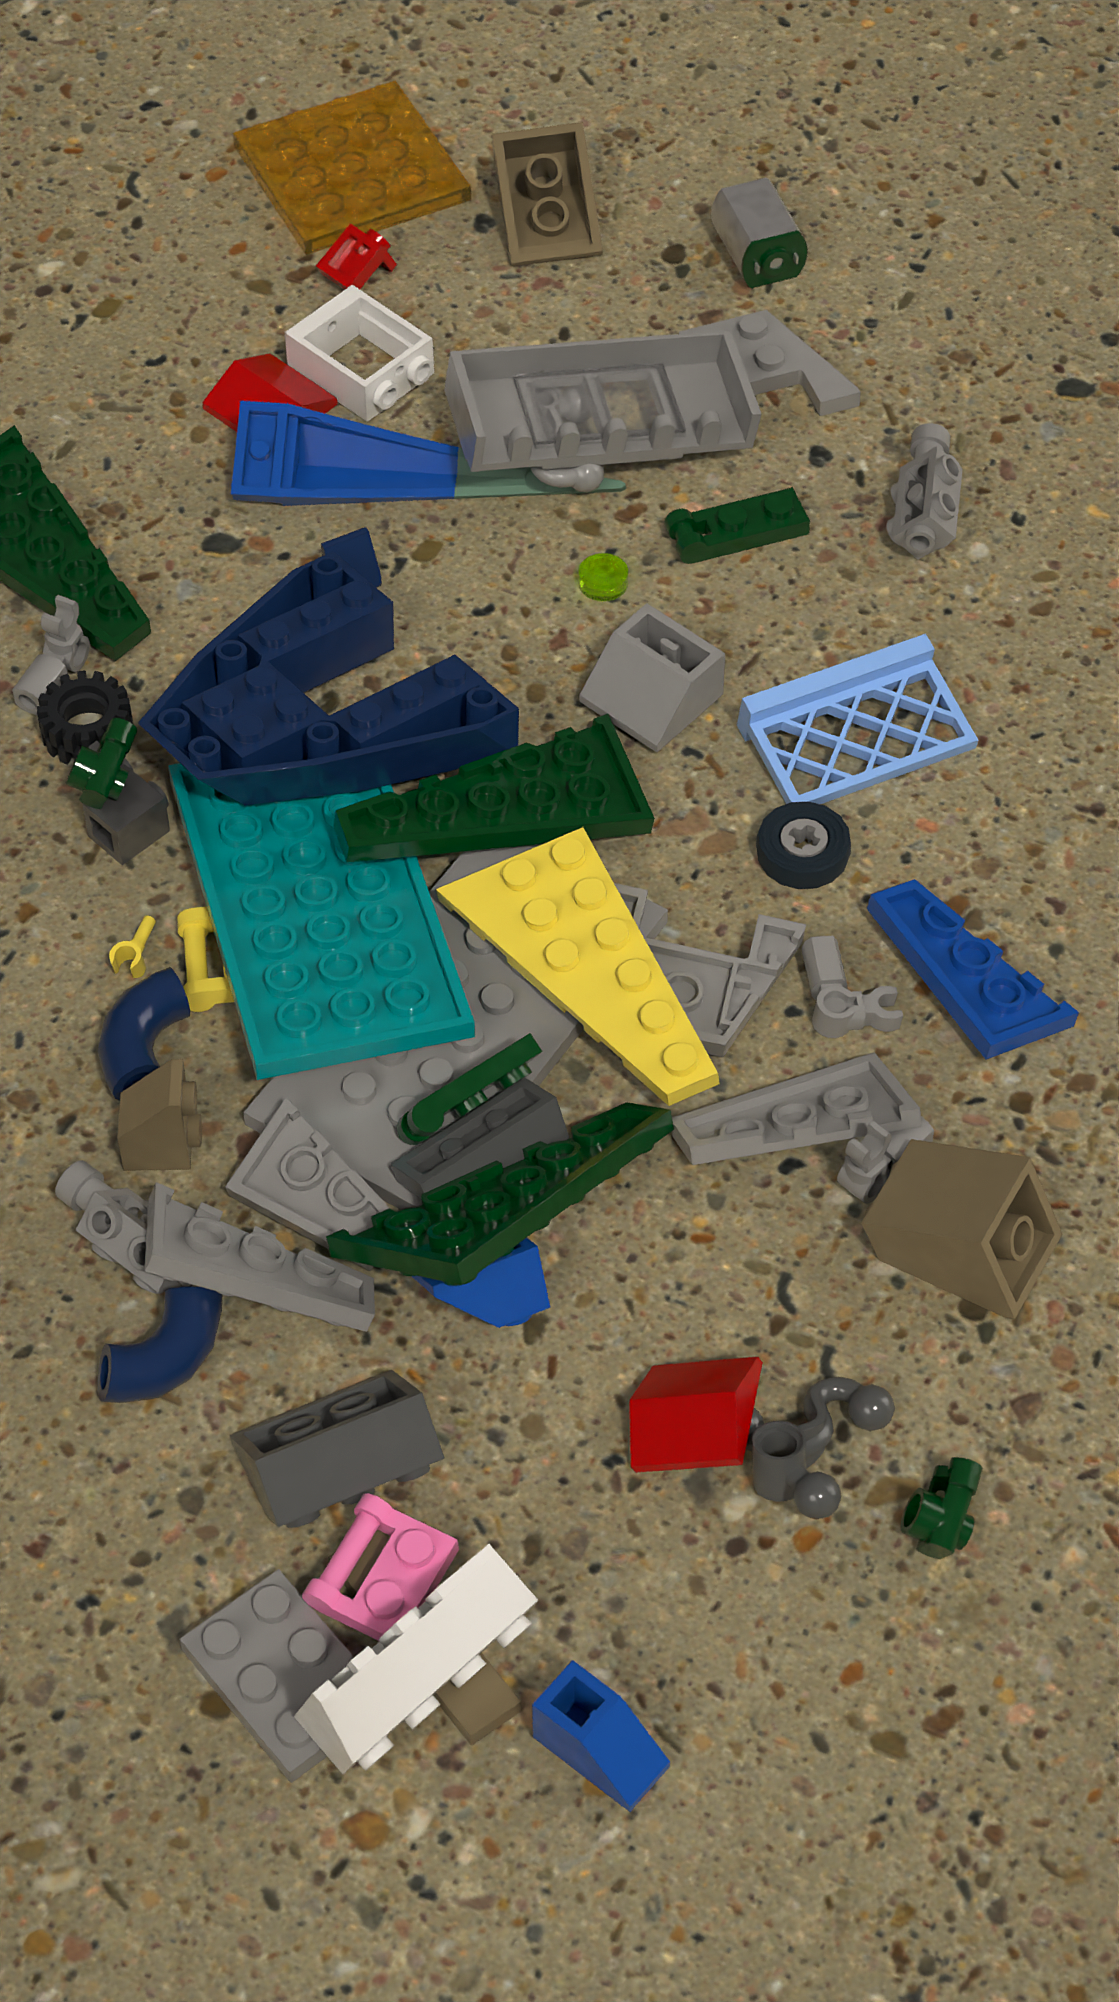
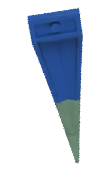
M240 401L231 486L233 500L282 503L283 506L604 493L626 490V484L621 480L605 477L600 486L591 492H578L572 487H554L541 482L535 477L530 467L471 472L461 447L358 423L292 404Z

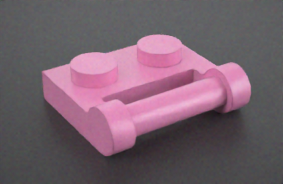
M365 1493L354 1509V1513L357 1516L320 1578L311 1579L302 1594V1598L313 1609L379 1641V1638L414 1607L419 1608L426 1602L425 1599L437 1588L459 1551L457 1539L393 1509L383 1499ZM379 1530L391 1536L354 1599L342 1595L340 1590L375 1532Z

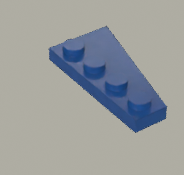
M914 879L871 894L867 910L985 1060L1074 1027L1079 1014L1076 1009L1066 1001L1059 1005L1042 992L1044 983L1028 970L1021 975L1001 958L1003 950L988 938L982 940L963 928L965 919L917 880Z

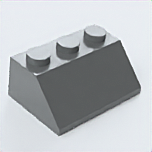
M393 1370L229 1435L265 1514L277 1527L286 1524L288 1528H295L311 1523L320 1516L319 1510L338 1502L344 1505L358 1503L363 1494L374 1495L376 1492L375 1487L394 1479L398 1482L417 1479L430 1471V1464L445 1459L423 1393Z

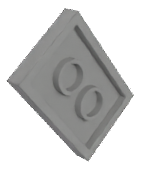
M278 1569L179 1640L184 1654L290 1783H292L327 1757L294 1716L315 1690L328 1679L332 1683L331 1680L354 1657Z

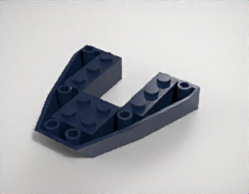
M333 551L292 570L201 649L141 718L138 724L198 780L246 806L364 791L457 770L460 766L518 746L519 708L457 655H453L331 715L324 712L304 692L394 650L393 601Z

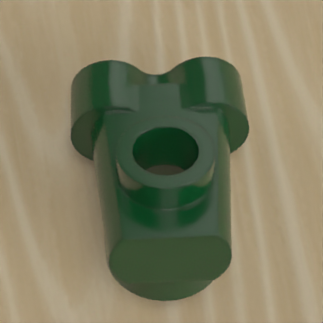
M121 718L111 719L106 732L103 733L97 751L83 745L81 746L65 784L82 791L79 800L83 804L95 809H102L107 797L117 801L129 774V771L120 768V766H122L126 754L129 753L138 731L131 722Z
M953 1457L950 1460L949 1466H935L928 1491L918 1488L911 1495L902 1515L901 1532L918 1539L917 1551L935 1559H943L954 1554L955 1549L962 1550L966 1546L974 1528V1517L968 1515L967 1510L971 1498L976 1494L983 1470L980 1464L970 1459Z

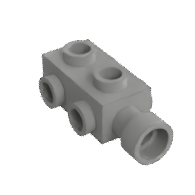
M933 423L922 424L915 428L912 433L910 453L914 460L900 467L899 481L891 486V496L896 504L895 516L887 521V531L890 538L897 545L904 547L918 560L937 549L946 547L951 541L956 539L963 468L949 454L950 433L943 426Z
M84 1160L73 1163L64 1171L57 1182L55 1195L73 1210L85 1211L76 1231L93 1243L92 1249L99 1256L121 1264L134 1274L133 1280L137 1285L152 1293L162 1294L170 1288L192 1286L189 1283L170 1281L159 1275L145 1272L148 1200H143L128 1188L112 1189L104 1183L103 1174ZM139 1209H140V1210L142 1211V1213H143V1215L141 1216L140 1219H138V1211H139Z

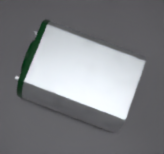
M766 177L722 188L718 192L711 209L712 223L746 284L752 289L796 278L806 263L808 254L807 243L772 182Z

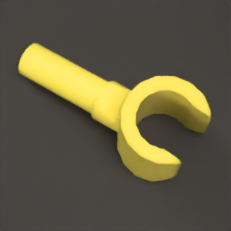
M143 917L131 941H122L112 947L109 959L115 974L119 972L120 965L124 961L133 960L130 967L133 978H140L144 975L146 966L142 952L156 923L153 917Z

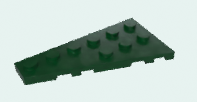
M609 714L594 718L592 727L578 732L569 727L555 732L554 740L535 746L526 742L460 766L457 775L440 780L437 775L419 780L418 789L399 795L388 791L335 811L333 826L346 863L544 844L582 827L589 839L651 834L655 818Z

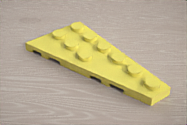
M583 827L436 889L438 900L451 912L455 910L469 923L470 929L483 941L487 939L507 957V962L560 1010L564 1013L568 1011L583 1024L584 1031L597 1043L602 1041L622 1059L623 1066L668 1106L720 1084L718 1072Z

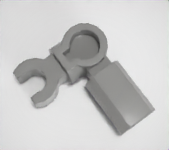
M57 595L55 598V616L47 613L41 616V626L46 632L44 634L43 654H39L12 689L15 704L24 711L37 715L40 694H47L46 686L52 681L56 685L61 686L60 676L67 674L68 670L72 672L79 671L89 654L90 641L88 637L83 636L82 629L76 623L79 614L78 603L60 595Z
M834 936L810 937L804 942L802 946L803 960L811 996L816 1000L812 1014V1025L820 1035L836 1039L843 1037L849 1030H862L864 1026L869 1025L884 1032L895 1031L900 1028L903 1018L902 1011H886L881 1008L882 1006H894L898 994L896 987L880 986L875 988L870 994L862 995V991L851 992L847 989V981L837 939Z
M922 1116V1127L892 1132L886 1131L872 1120L868 1124L867 1134L861 1142L855 1138L849 1140L845 1151L847 1156H845L844 1164L838 1173L837 1182L863 1203L872 1202L876 1199L890 1175L892 1166L900 1159L910 1140L932 1142L934 1129Z

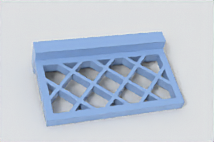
M926 634L742 698L737 727L745 742L752 740L786 804L807 801L823 804L977 747L978 738L932 660L935 649ZM926 679L934 693L932 703L928 704L903 695L906 685ZM875 698L892 705L884 721L857 711L860 702ZM938 702L942 708L937 707ZM897 707L926 717L920 733L891 723ZM824 714H829L846 722L840 736L837 737L812 728L814 719ZM934 719L953 726L958 738L943 742L926 736V732L931 720ZM852 723L880 733L874 749L846 740ZM782 730L800 738L792 754L773 747L766 735ZM886 735L915 745L911 755L899 759L880 752ZM806 739L834 749L828 766L800 756ZM840 752L868 761L866 770L856 775L834 769ZM782 764L788 766L787 769H786V771H785V769H784V767H783ZM794 768L821 777L822 781L819 788L798 795L790 780Z

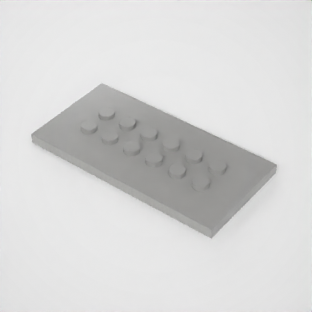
M539 845L463 851L429 891L475 1021V1037L273 1077L243 1112L245 1125L262 1133L287 1097L299 1109L304 1119L324 1136L331 1144L332 1149L352 1170H355L382 1200L400 1210L416 1208L422 1205L420 1197L397 1182L391 1167V1163L421 1145H409L399 1138L397 1133L399 1119L422 1099L529 1033L532 1034L543 1052L527 1064L532 1073L526 1078L539 1086L584 1029L583 1024L568 1011L564 1013L514 969L507 962V957L487 939L483 941L470 929L469 923L455 910L451 912L441 904L436 892L437 888ZM647 899L640 932L643 937L655 939L668 922V909ZM498 1082L485 1090L484 1094L489 1101L505 1090ZM453 1110L445 1115L443 1125L424 1142L460 1120L461 1118L456 1111Z

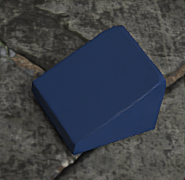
M366 527L321 543L322 556L334 551L376 588L382 585L381 572L370 533Z

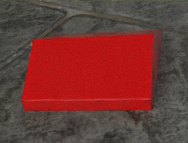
M271 353L234 360L202 402L203 409L237 432L240 401L286 403L326 414L337 405V398Z
M756 1356L653 1365L629 1400L632 1469L639 1473L743 1465L763 1364L760 1358Z

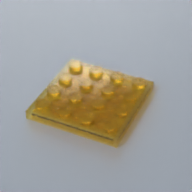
M396 80L233 132L235 149L305 255L331 247L350 223L364 233L369 228L377 232L471 201V185Z

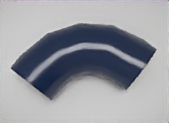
M171 967L155 972L125 990L104 1018L97 1052L105 1081L114 1098L119 1101L121 1092L160 1067L156 1060L153 1046L155 1039L161 1031L175 1022L190 1017V1007L185 990Z
M177 1287L165 1290L162 1321L150 1337L135 1344L104 1345L98 1367V1396L100 1402L126 1403L157 1399L190 1380L214 1347L222 1313L223 1295L203 1287Z

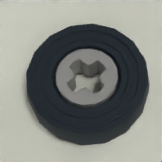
M809 801L790 802L775 808L763 819L756 838L758 861L765 873L779 884L796 889L819 888L833 882L844 872L851 854L850 832L842 817L827 806ZM805 838L808 839L807 842L809 843L813 841L812 845L806 844L802 849L795 847V842L801 843L805 841Z

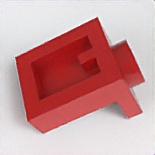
M350 223L316 267L322 275L345 290L353 285L360 290L379 265L392 272L397 263L388 253L391 245L384 237L371 228L364 233Z

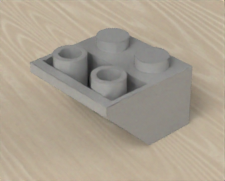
M646 603L613 631L580 693V702L601 716L609 714L614 725L657 753L723 695L725 653Z

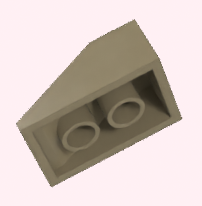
M583 122L492 134L494 166L511 266L603 255Z

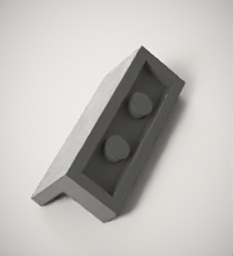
M523 1078L391 1163V1167L397 1182L421 1198L422 1193L496 1160L502 1163L503 1168L523 1160L524 1154L522 1149L538 1141L550 1144L557 1141H565L570 1139L557 1098L527 1078Z

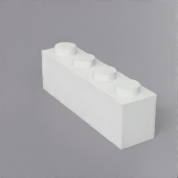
M490 1544L485 1546L429 1594L425 1599L426 1602L419 1608L414 1607L379 1638V1642L373 1648L367 1646L331 1680L332 1683L328 1679L315 1690L295 1714L294 1718L342 1774L346 1773L357 1762L365 1771L368 1770L394 1746L387 1735L403 1721L413 1730L441 1705L433 1696L450 1680L459 1689L486 1665V1662L479 1655L495 1640L503 1648L507 1647L532 1624L524 1614L527 1613L538 1599Z

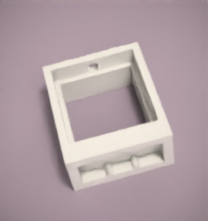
M353 285L284 332L287 365L335 396L337 402L366 422L383 410L392 407L398 399L417 385L425 383L434 374L433 338ZM358 335H361L395 358L366 380L330 357V355Z

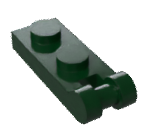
M791 487L695 512H690L684 508L676 509L666 516L664 525L669 536L677 540L675 547L681 561L692 564L809 535L810 519L796 492Z
M527 1034L419 1101L399 1119L397 1123L399 1138L409 1145L421 1144L443 1125L444 1116L455 1110L458 1116L462 1118L488 1101L484 1094V1091L499 1082L502 1088L506 1090L530 1075L532 1071L527 1064L543 1052L532 1034Z

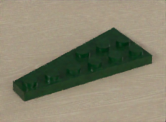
M13 425L0 435V581L52 616H55L56 613L55 598L57 595L76 601L79 607L76 623L82 629L83 636L88 637L90 644L114 661H117L151 634L149 618L124 582L116 578L109 567L108 559L100 548L96 549L89 539L88 530L56 484L51 483L42 471L40 461L33 452L30 453L22 441V435Z
M629 1102L621 1104L572 1126V1138L550 1144L538 1141L523 1148L524 1159L503 1168L502 1163L496 1160L422 1193V1205L416 1208L397 1212L388 1208L371 1216L373 1227L358 1234L349 1235V1231L341 1229L326 1236L330 1256L398 1271L404 1276H421L443 1281L446 1285L450 1286L467 1284L473 1281L480 1271L495 1260L510 1254L514 1250V1246L532 1233L547 1227L551 1219L570 1205L581 1202L586 1194L606 1179L616 1176L622 1167L637 1156L653 1149L655 1143L674 1130L671 1110Z

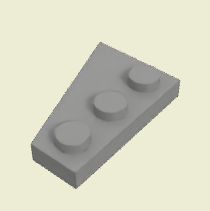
M287 1097L225 1186L230 1197L327 1249L329 1248L326 1236L341 1229L349 1231V1235L358 1234L373 1227L371 1216L389 1208L355 1170H352L332 1149L331 1144L324 1136L304 1119L299 1109ZM354 1262L355 1264H357V1265H359V1266H361V1267H363V1268H365V1269H367V1270H369V1271H371L372 1268L374 1267V1266H370V1265H366V1264H361V1263Z

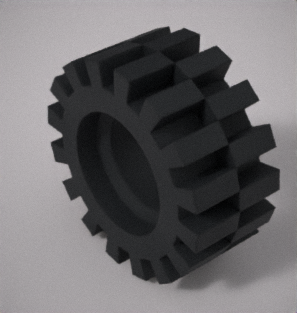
M86 670L77 671L78 679L71 680L69 675L65 674L60 676L61 686L56 685L53 681L46 686L47 694L41 693L38 699L37 716L43 745L47 746L48 753L53 758L59 754L60 762L68 765L72 758L76 759L82 745L89 748L95 741L100 743L103 733L106 732L108 724L113 718H121L133 724L127 690L123 685L119 687L118 680L110 676L104 681L102 672L94 671L93 677L87 678ZM83 713H96L103 716L99 720L85 725L68 722L71 718Z

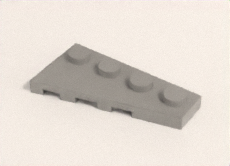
M873 1052L672 1117L674 1126L672 1137L690 1163L697 1165L866 1136L868 1124L872 1120L888 1132L922 1127L920 1107L877 1054Z
M155 1183L148 1199L145 1272L159 1275L166 1280L181 1281L211 1289L225 1296H237L270 1305L280 1311H292L318 1318L335 1326H347L367 1332L375 1316L373 1277L307 1248L301 1250L298 1255L290 1252L275 1238V1234L257 1226L254 1227L252 1233H247L220 1221L223 1211L203 1202L200 1203L198 1210H195L171 1199L175 1190L160 1183Z

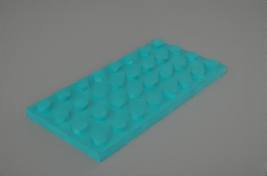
M181 763L168 765L170 783L257 1080L475 1037V1021L417 856L346 863L333 826L336 810L388 791L394 793L392 785L358 792L245 806L198 780Z

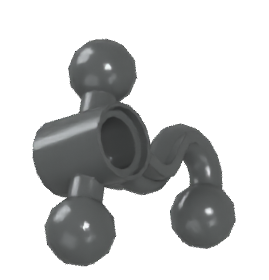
M829 1377L820 1380L806 1392L803 1399V1409L807 1423L798 1426L785 1421H771L765 1424L760 1412L754 1408L746 1450L752 1452L753 1488L760 1496L767 1500L779 1502L794 1499L799 1512L809 1518L817 1520L831 1516L838 1509L842 1498L838 1483L832 1476L819 1471L810 1473L806 1470L823 1454L825 1446L829 1444L834 1432L832 1418L826 1404L836 1400L847 1402L849 1415L853 1423L864 1430L874 1431L883 1429L892 1420L895 1407L889 1392L874 1384L863 1386L853 1379L844 1377Z

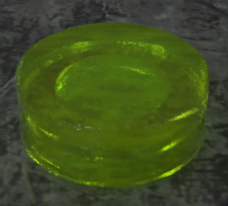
M598 553L587 557L580 564L579 588L588 598L596 601H611L622 596L627 590L628 567L620 557L609 553Z

